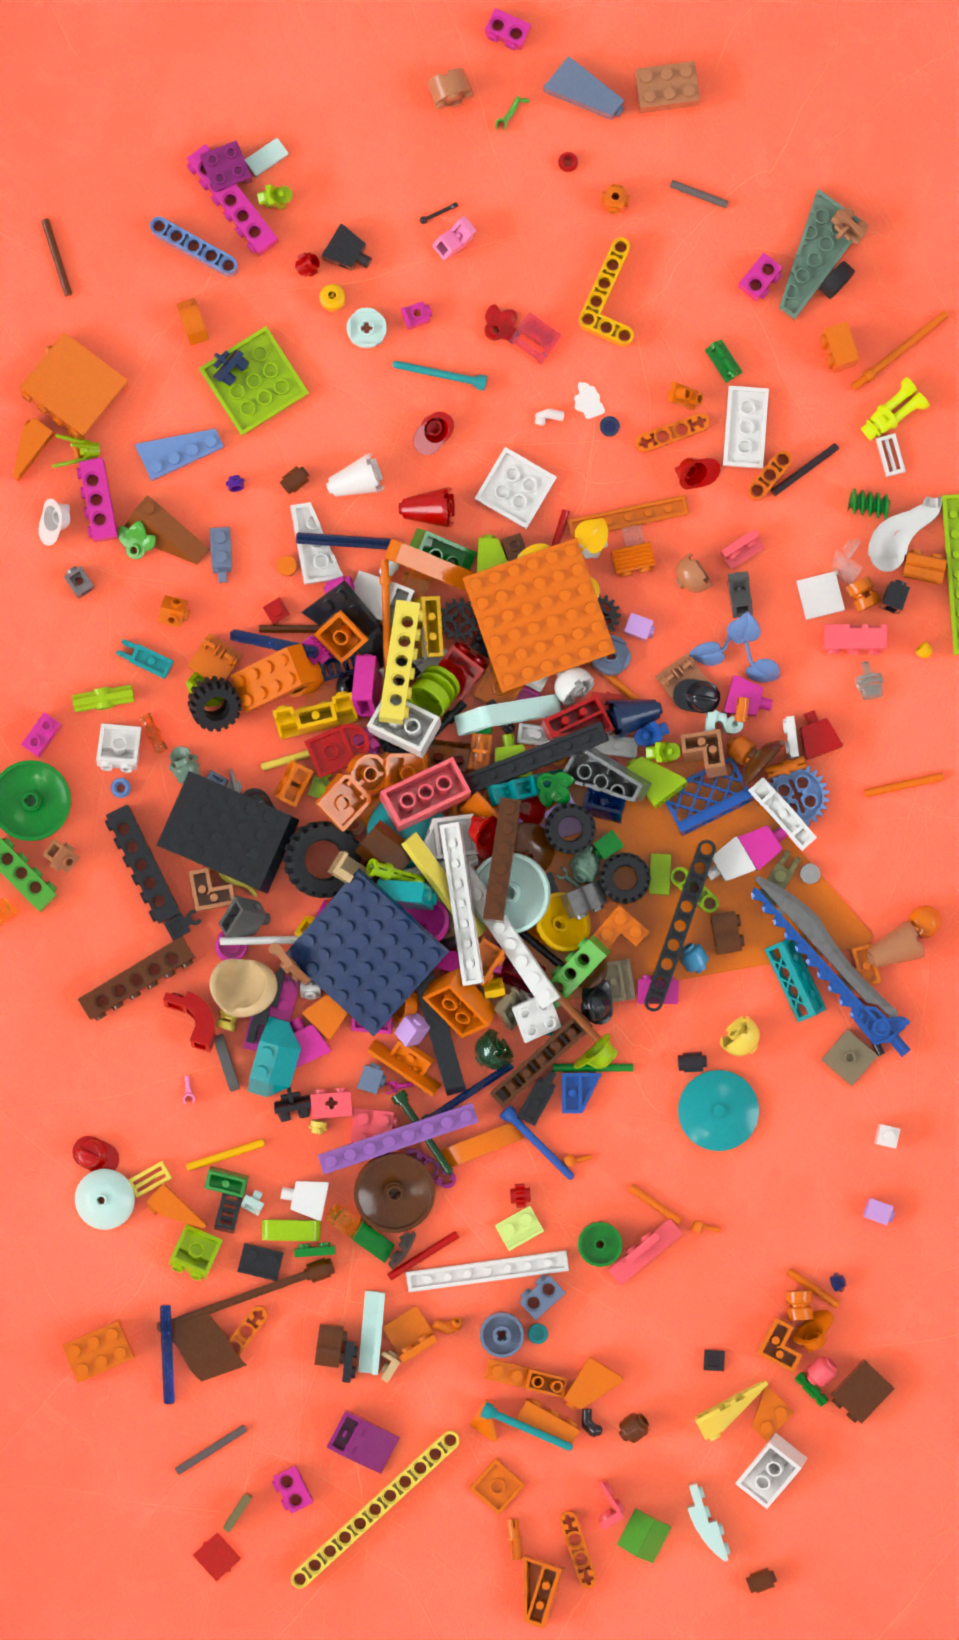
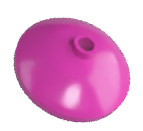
M439 901L434 905L433 911L404 909L438 941L447 933L450 918L447 909Z

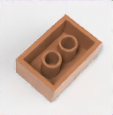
M695 61L635 69L634 75L640 113L699 106L700 95Z

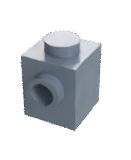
M371 1062L369 1066L364 1065L357 1088L377 1094L379 1087L383 1088L387 1077L383 1075L384 1071L380 1070L381 1066Z

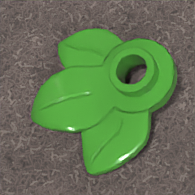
M142 521L135 522L129 529L123 525L119 527V541L126 547V553L130 558L140 559L146 551L152 550L155 546L156 536L146 535ZM133 546L137 548V553L133 551Z

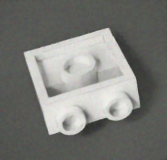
M101 723L96 757L97 766L104 771L120 768L122 772L130 773L132 770H137L141 727Z

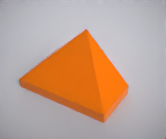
M487 1399L482 1402L469 1425L495 1442L498 1441L493 1419L488 1418L487 1420L480 1417L485 1403L488 1402Z

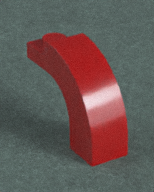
M187 991L185 998L175 992L172 994L166 992L163 998L165 1007L186 1013L195 1021V1027L190 1038L191 1047L211 1053L215 1042L216 1029L209 1006L202 998Z

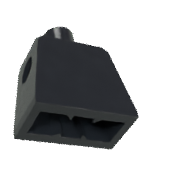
M342 223L321 255L322 260L350 271L354 269L356 264L367 269L372 261L371 257L363 253L366 249V243Z

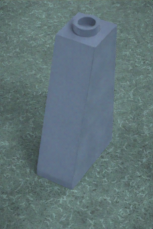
M569 56L543 87V91L548 95L610 120L615 116L618 118L625 109L623 107L624 99Z

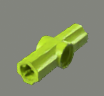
M132 685L115 688L103 687L94 689L92 692L72 695L75 712L92 709L104 710L113 708L115 705L135 702Z

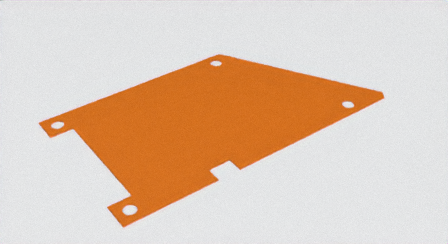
M685 760L659 764L685 779L696 774L698 768L705 766L704 760L685 763ZM726 764L727 775L731 776L733 770ZM719 776L716 787L727 790L730 779ZM712 777L704 783L713 785L716 777ZM732 781L729 791L738 793L744 790L741 783ZM690 782L684 791L695 794L698 784ZM572 783L568 788L574 803L586 808L595 820L596 833L594 840L591 842L593 848L592 844L613 830L624 845L622 849L613 855L623 852L638 855L646 862L650 870L651 853L670 854V874L677 867H683L689 871L696 848L703 840L712 841L715 844L716 853L736 836L738 838L767 825L772 832L780 828L773 817L754 798V801L681 836L665 803L655 809L646 797L643 801L631 802ZM701 785L698 796L709 799L712 788ZM714 790L711 800L720 802L724 799L725 793ZM677 793L669 801L677 803L681 793ZM683 794L680 805L691 808L694 797ZM469 799L458 804V811ZM696 799L693 809L702 811L706 808L707 802ZM553 801V803L551 804V806L546 807L545 812H547L548 810H550L552 807H554V806L557 805L558 803L555 802V801ZM522 805V810L524 812H527L530 809L529 805ZM492 807L497 813H499V807ZM448 808V815L451 816L450 808ZM678 808L676 815L679 821L686 819L689 811ZM543 817L538 825L545 823V817ZM581 833L564 837L563 839L572 841L577 839ZM788 836L778 842L782 850L758 871L754 870L724 882L721 875L711 881L708 876L706 877L704 886L717 897L719 906L712 913H706L696 906L683 947L691 942L700 944L707 953L709 961L704 971L696 973L687 972L678 959L673 976L674 980H685L771 964L764 949L785 940L783 934L785 933V928L774 926V915L764 913L762 910L763 902L752 899L750 893H752L754 888L761 889L755 881V877L759 876L767 879L775 864L780 861L786 850L790 852V856L782 866L789 870L797 856L801 860L793 871L794 874L785 890L798 898L820 918L840 951L867 945L873 935L821 874L819 880L813 884H806L801 880V868L806 864L812 863ZM702 844L701 852L704 855L710 854L711 846L709 844ZM555 849L552 863L545 871V874L552 872L559 890L557 892L569 893L577 888L565 879H558L556 873L560 877H564L565 871L560 868L564 867L568 875L574 879L569 863L575 854H565ZM602 858L599 859L600 872L603 865L609 858H607L605 861ZM696 863L694 871L698 874L704 873L705 866L702 863ZM622 866L614 872V884L621 890H629L635 886L637 874L631 867ZM676 871L674 879L677 882H683L685 874L682 871ZM600 872L593 882L599 880L600 883ZM671 880L669 895L649 894L648 888L639 900L633 903L622 904L614 902L605 894L608 902L603 904L604 909L595 913L592 910L588 911L591 921L588 939L619 905L650 931L637 947H634L622 935H619L608 948L611 952L605 957L606 962L630 960L634 989L637 988V979H642V975H653L682 892ZM579 883V884H580V887H579V888H581V887H583V886H585V885H588V884H590V883ZM693 884L689 887V892L696 893L699 887ZM706 898L704 906L707 909H713L715 902L711 898ZM683 901L681 909L684 912H690L692 905L688 901ZM735 911L736 915H740L741 926L738 927L739 935L743 934L745 946L741 947L742 951L717 955L710 915ZM784 914L783 917L818 955H822L814 945L810 944L808 938L789 917ZM677 920L674 923V927L677 931L681 932L685 929V923L682 920ZM521 938L536 961L546 968L545 974L551 980L554 977L551 973L557 967ZM669 940L668 948L672 951L677 950L679 947L677 940ZM547 944L544 945L565 964L567 963L564 959L571 952L557 951ZM774 949L775 957L780 960L781 953L779 949ZM801 953L803 958L807 957L806 954ZM668 958L663 959L661 967L665 970L671 969L672 961ZM555 982V987L558 990H563L562 984ZM504 983L508 995L512 992L511 987L519 992L521 990L517 986ZM479 984L480 991L485 996L484 988ZM577 987L567 1000L582 998V988Z

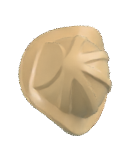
M226 959L214 968L210 977L209 985L214 1001L226 1014L232 1017L243 1018L261 1013L270 1006L277 993V979L274 972L264 963L255 960Z

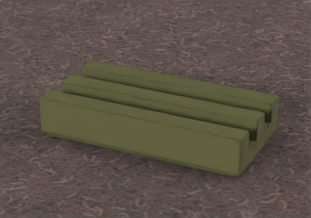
M249 1493L243 1495L224 1524V1530L227 1532L231 1531L253 1497Z

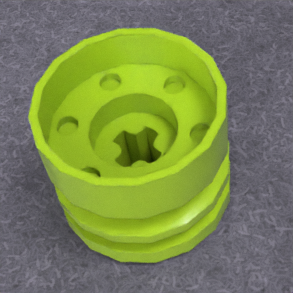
M436 665L427 666L412 685L411 700H407L441 717L460 693V685L456 677L447 669Z

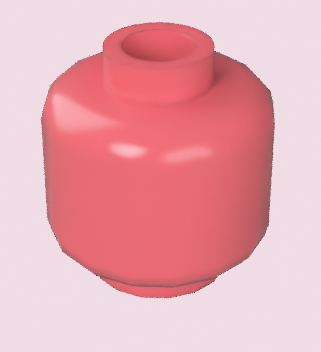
M820 1356L807 1367L809 1374L807 1378L814 1386L818 1384L824 1387L837 1376V1365L831 1358Z

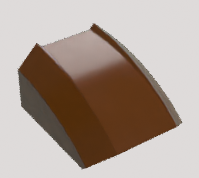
M379 820L355 850V853L366 862L373 858L383 864L390 863L394 868L403 870L411 860L401 845L405 840L381 820Z

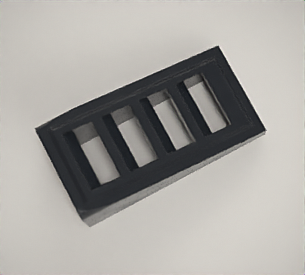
M222 1193L214 1225L215 1230L234 1234L242 1198ZM226 1196L238 1198L237 1202L228 1200ZM224 1204L236 1206V1208H226ZM222 1212L233 1214L234 1216L233 1218L224 1216ZM220 1220L230 1222L232 1224L231 1226L220 1223Z

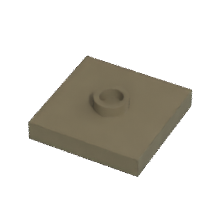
M847 1029L821 1060L849 1085L853 1086L878 1055Z

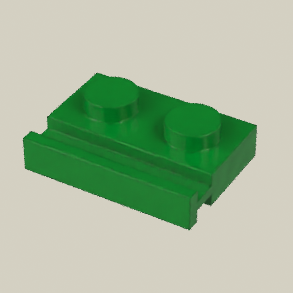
M331 1242L318 1243L319 1246L310 1247V1244H298V1248L294 1249V1257L336 1254V1245H331Z

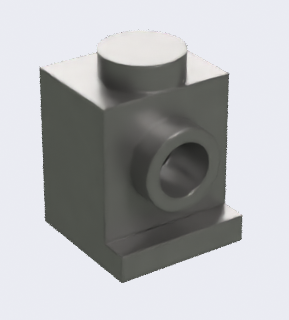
M74 566L66 571L67 575L64 578L78 599L95 589V586L81 566L78 568ZM82 578L83 583L81 585H77L76 579Z

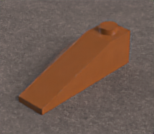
M148 495L137 506L124 525L129 529L135 522L142 521L146 535L156 536L154 546L156 549L196 565L210 550Z

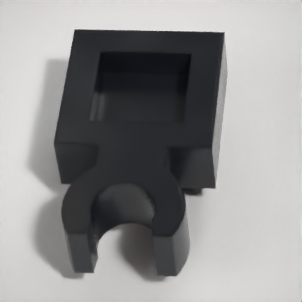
M191 910L186 918L179 914L164 923L173 941L191 932L189 928L191 924L198 925L202 922L201 919L197 921L191 919L196 910Z

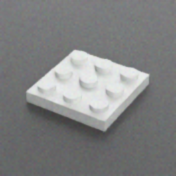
M505 447L477 493L475 500L527 529L557 477Z

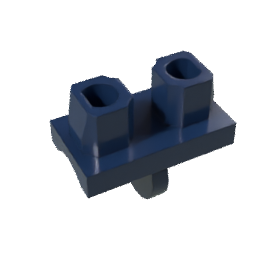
M236 349L231 355L226 350L222 355L216 352L214 357L217 361L213 366L216 369L219 368V370L213 375V378L231 386L236 380V377L230 372L231 369L235 366L242 372L249 365L243 357L244 354Z

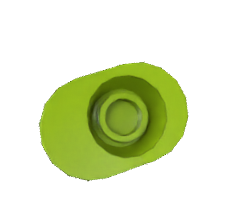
M610 1034L603 1035L590 1049L582 1054L574 1063V1068L578 1069L586 1064L596 1069L607 1067L618 1054L609 1041Z

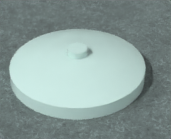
M514 853L505 915L517 933L532 928L543 918L548 909L551 894L548 878L541 866L526 855ZM492 857L484 861L476 870L486 887L488 886ZM474 907V912H475V914H476L477 917L480 919V921H481L484 925H486L485 922L483 921V919L481 918V916L479 915V913L477 912V910H476L475 907Z

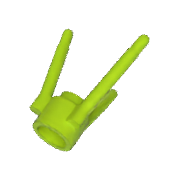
M55 434L56 438L75 442L71 443L70 446L80 448V454L84 457L53 464V468L98 458L100 453L98 442Z

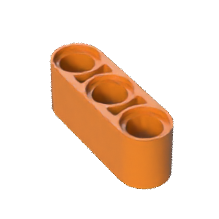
M782 450L777 452L750 484L747 494L752 501H761L792 463V456L788 451ZM779 456L786 457L788 464L780 465L777 458ZM765 472H773L775 479L772 481L767 480L764 476ZM753 487H760L762 494L755 496L752 493Z

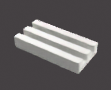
M896 434L876 438L886 478L905 473L906 470ZM889 439H892L900 467L898 470L896 469ZM881 441H884L892 468L891 472L888 468Z

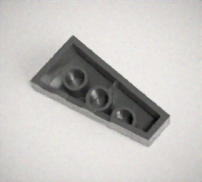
M594 747L572 755L563 771L570 774L575 780L573 783L605 792L631 802L643 801L652 784Z

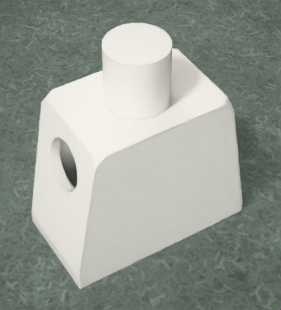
M737 836L714 854L712 860L714 865L710 867L707 876L711 881L721 875L724 882L756 870Z
M296 1181L294 1189L282 1187L280 1199L292 1201L291 1210L321 1221L329 1182Z

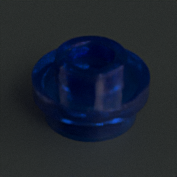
M836 1272L834 1276L830 1277L832 1288L835 1292H843L846 1286L845 1278Z

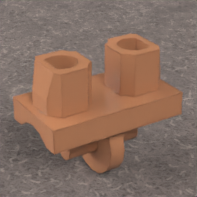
M846 207L843 210L840 208L830 220L835 225L834 229L839 232L836 238L839 240L843 236L847 241L851 240L857 245L865 236L869 225L864 220L855 223L852 220L855 213L850 207Z

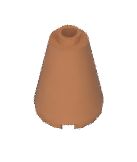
M909 921L903 922L867 949L866 959L869 965H874L877 968L924 957L923 945L921 942H918V933Z

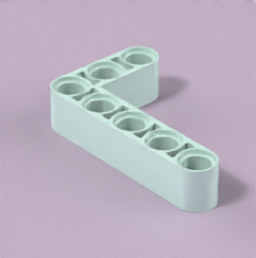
M556 694L478 707L455 715L454 720L458 736H463L489 727L547 718L562 711L559 698Z

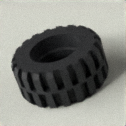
M319 821L308 823L306 826L297 829V832L289 838V844L285 846L286 854L283 856V862L286 865L284 868L285 873L288 874L289 881L300 892L317 898H333L345 883L335 876L320 879L310 874L305 865L306 852L313 843L325 840L336 845L339 851H346L349 853V857L363 865L361 857L355 853V850L360 845L359 841L354 838L355 835L351 831L346 829L342 832L332 822Z

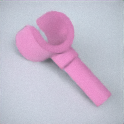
M185 1076L186 1093L183 1097V1102L186 1104V1097L191 1096L194 1104L195 1095L191 1091L190 1076Z

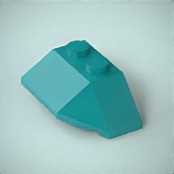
M269 1016L250 1073L248 1092L269 1097L291 1086L301 1046L288 1021Z

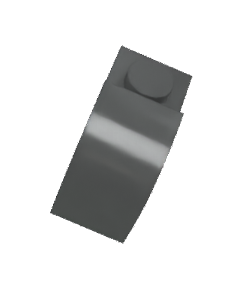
M748 571L728 574L727 585L733 618L741 617L747 611L753 615Z

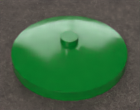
M27 760L17 762L1 772L0 828L5 833L23 841H38L52 836L64 825L71 809V793L65 778L59 771L44 762Z

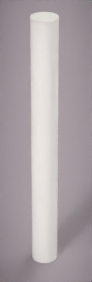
M220 937L219 943L220 945L294 944L299 937Z

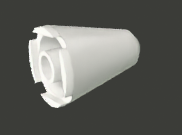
M368 453L329 477V482L326 483L329 493L338 497L384 491V485L380 486V480H383L379 465L375 458L371 459L373 454Z

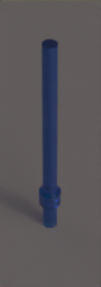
M508 1062L428 1115L427 1113L421 1119L453 1109L514 1069V1067Z

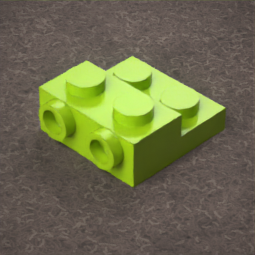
M186 1224L169 1260V1264L172 1265L171 1269L179 1273L186 1271L190 1273L192 1279L201 1281V1279L206 1280L223 1240Z

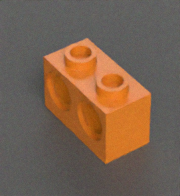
M291 759L273 795L296 807L314 771Z

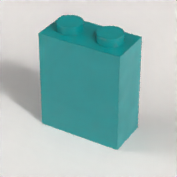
M377 880V885L403 909L433 911L434 905L437 903V893L423 882Z

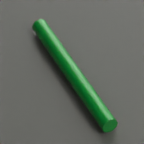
M552 1064V1072H633V1064H609L602 1069H596L588 1064L578 1069L574 1068V1064Z

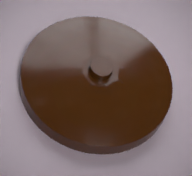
M390 1152L375 1157L364 1165L355 1181L354 1201L359 1214L366 1223L382 1232L401 1233L415 1228L428 1216L434 1204L435 1186L432 1176L420 1160L409 1154Z

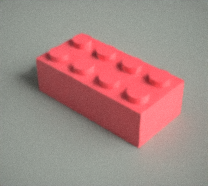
M451 757L380 791L379 798L398 833L469 799L471 790L454 758Z

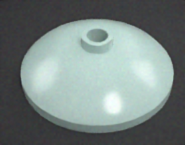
M112 1169L92 1171L77 1186L75 1192L76 1210L82 1220L93 1228L101 1230L116 1228L130 1217L134 1209L135 1194L129 1180L118 1171ZM99 1197L105 1199L104 1204L99 1203Z

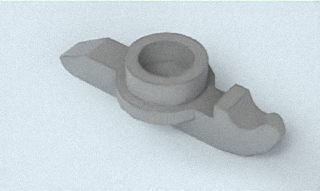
M230 768V782L227 787L240 793L242 785L236 780L235 773Z

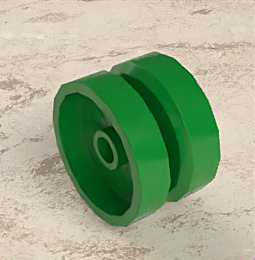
M602 1221L592 1222L585 1226L580 1232L577 1241L578 1251L582 1258L590 1265L597 1267L608 1266L615 1262L620 1256L623 1246L622 1238L617 1229L611 1224ZM597 1241H603L604 1246L598 1248L596 1245Z

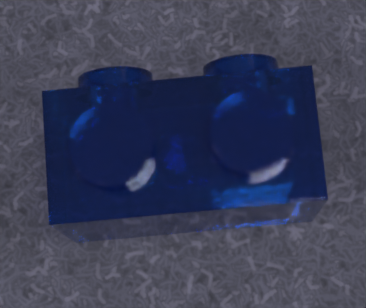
M588 787L583 807L593 817L621 824L627 800Z

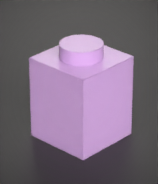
M631 613L624 634L646 642L648 637L652 638L656 627L652 626L653 620Z
M419 1013L405 1016L394 1033L405 1047L420 1044L430 1026Z
M869 1197L862 1216L887 1226L888 1222L892 1223L895 1216L894 1206Z

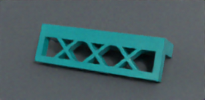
M785 939L764 950L797 1021L801 1022L827 1009L801 953L795 950L796 942ZM776 948H778L781 953L780 960L777 959L773 953V950ZM783 967L788 969L790 973L789 978L784 976L782 972ZM791 986L797 988L798 996L792 994ZM800 1004L805 1006L808 1014L802 1016L799 1009Z

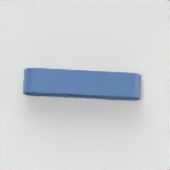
M159 216L151 220L150 229L156 238L226 277H233L238 272V264L235 258L163 217ZM158 223L165 225L164 229L160 232L154 230L155 225ZM180 233L182 238L179 241H173L171 239L172 235ZM198 243L199 248L196 251L189 250V245ZM213 252L217 254L216 259L213 261L207 260L206 256L208 253ZM227 262L234 264V268L230 271L223 269L224 264Z

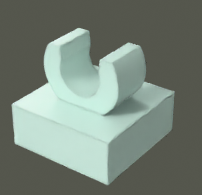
M255 1190L252 1197L245 1195L241 1208L259 1216L264 1203L260 1202L263 1193Z

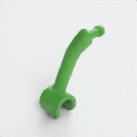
M517 96L504 118L496 120L495 129L497 130L498 123H503L505 131L507 122L516 112L519 102L529 103V99Z

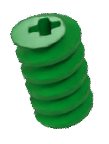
M853 488L849 496L847 512L852 508V512L855 514L860 509L861 516L864 515L865 511H868L869 517L872 516L873 512H876L878 519L883 513L884 519L887 520L890 507L888 494H884L881 499L880 493L877 492L873 498L872 491H869L865 496L864 490H860L857 495L856 488Z

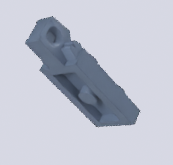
M230 527L210 528L213 573H218L219 583H227V572H231L232 568Z

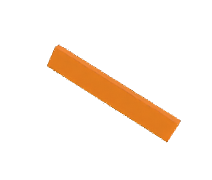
M681 495L568 519L571 539L575 538L577 526L586 520L603 518L606 521L608 532L687 516L689 515L686 496Z

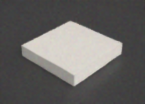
M835 571L796 581L805 620L845 611Z

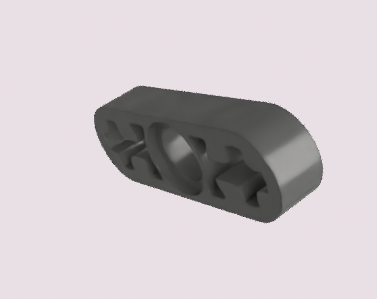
M223 1033L216 1035L214 1043L230 1092L239 1090L240 1085Z

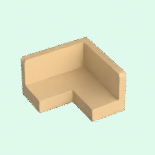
M340 851L328 869V873L344 883H350L354 877L353 874L359 868L366 874L365 866L349 857V853L346 851Z

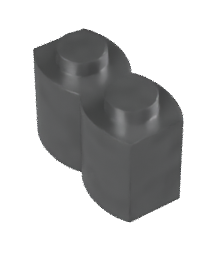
M599 880L560 896L569 919L576 917L579 920L588 916L587 911L589 910L595 913L604 909L603 904L608 902Z

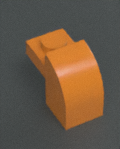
M195 297L177 303L176 306L190 345L209 340Z

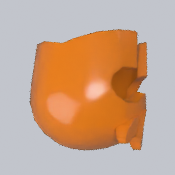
M929 905L915 908L908 919L917 931L918 936H921L920 939L935 935L940 930L942 924L939 912Z

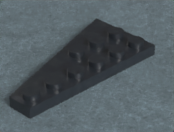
M345 580L301 612L321 626L332 615L341 610L369 639L356 652L361 655L371 654L376 656L380 668L384 667L383 626ZM399 659L396 663L399 666H405L407 661ZM412 662V668H415V679L420 675L421 671Z

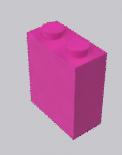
M371 654L356 655L351 700L358 717H372L379 705L382 675L378 671L380 666L376 656Z

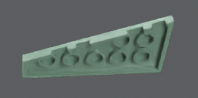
M819 189L816 191L779 309L793 320L798 317L852 244L851 240L847 241L843 236L839 240L836 238L839 232L834 229L835 225L830 221L840 208L842 210L845 208ZM855 215L852 218L855 223L861 220Z

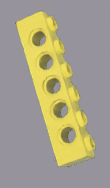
M396 600L379 722L403 725L404 719H408L410 707H406L407 699L411 700L412 687H409V682L414 680L415 675L412 661L417 660L418 649L414 647L415 641L420 640L421 629H417L418 621L422 622L424 610L420 609V603ZM410 620L413 625L411 627H404L402 622ZM406 639L410 644L407 647H403L399 642ZM399 659H405L407 661V664L405 666H399L397 665L396 661ZM401 678L404 680V684L397 686L393 681ZM393 698H399L402 702L399 705H393L390 701Z

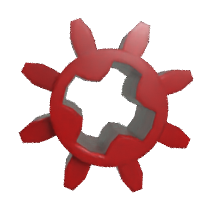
M303 252L297 256L299 260L295 262V268L300 275L312 277L318 273L316 269L320 267V261L315 254Z
M524 1183L515 1184V1188L510 1189L511 1204H516V1208H524L526 1203H531L530 1187L525 1188Z

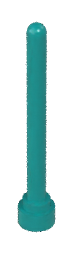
M393 361L392 363L395 369L472 384L473 387H476V390L485 391L487 375L479 374V376L475 375L473 377L401 361Z
M489 1402L485 1403L481 1411L480 1417L484 1419H497L567 1451L573 1449L571 1443L501 1413Z

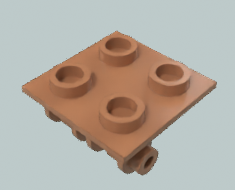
M688 653L655 676L673 702V690L680 681L695 679L709 682L696 665L695 660Z

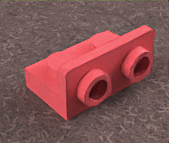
M756 529L721 550L720 554L730 569H734L764 549Z

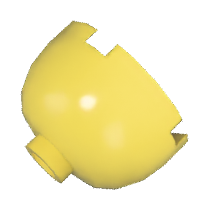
M742 1016L727 1027L726 1031L729 1033L726 1037L721 1036L720 1038L721 1047L728 1053L735 1056H744L748 1053H753L758 1048L760 1032L750 1017L746 1016L745 1019Z

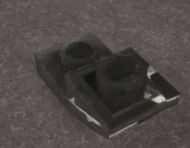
M407 1231L399 1237L401 1242L398 1245L403 1251L399 1252L396 1250L388 1257L391 1260L388 1262V1265L392 1270L399 1265L412 1247L416 1237L415 1231L412 1233Z

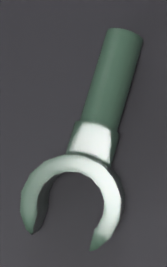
M560 867L565 871V876L560 877L556 873V877L561 880L565 879L578 889L580 884L568 875L566 868Z

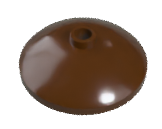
M776 740L766 743L758 750L754 748L747 755L749 761L743 770L742 786L746 788L786 742Z
M531 822L519 823L514 853L531 854L530 858L536 861L545 872L552 863L555 849L546 839L545 828Z

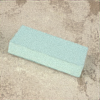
M276 138L246 158L245 162L255 177H258L287 157L289 153L279 139Z

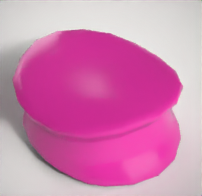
M221 931L215 942L218 957L222 961L226 959H242L247 952L248 945H220L219 938L226 937L223 931Z

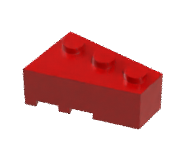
M597 694L543 719L540 724L549 742L598 722H603L607 735H612L615 731Z

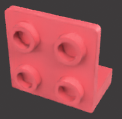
M601 1479L598 1481L599 1485L614 1510L609 1508L600 1514L601 1518L598 1519L602 1529L606 1530L624 1518L623 1512L625 1508L619 1498L616 1500L613 1498L614 1490L609 1482L606 1481L604 1483Z

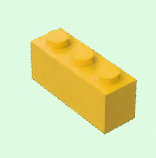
M440 596L414 598L413 602L420 603V609L424 610L422 622L418 621L417 629H421L420 640L415 641L416 648L418 649L417 659L443 657Z

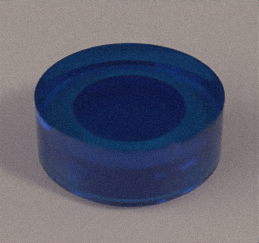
M607 416L601 420L600 431L604 436L613 437L619 432L620 424L615 417Z

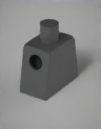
M235 896L221 918L219 925L226 938L253 936L261 925H268L271 918L259 901Z

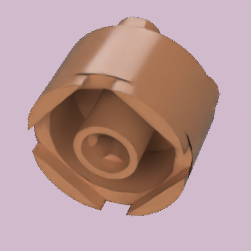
M463 68L448 70V74L442 76L440 73L428 81V87L437 110L449 105L451 108H456L462 105V100H467L474 96Z

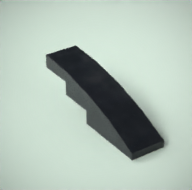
M282 967L275 974L277 993L270 1004L279 1007L285 975ZM270 1006L253 1016L246 1042L255 1044L258 1025H266Z

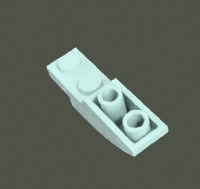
M696 1482L688 1484L694 1504L687 1506L696 1530L707 1546L723 1561H729L727 1555L731 1553L728 1543H723L722 1535H725L722 1523H717L716 1519L708 1521L711 1514L708 1505L704 1506L702 1498H705L702 1486L698 1487Z

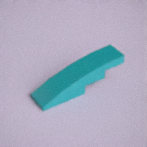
M564 769L549 771V773L563 772ZM542 773L487 787L492 807L500 805L501 797L525 800L539 796L540 790L537 786V778ZM546 780L543 784L545 786L550 785L551 781Z

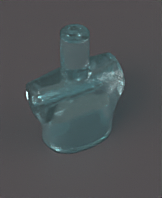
M869 661L862 662L864 675L856 677V686L863 700L882 697V674L872 673Z

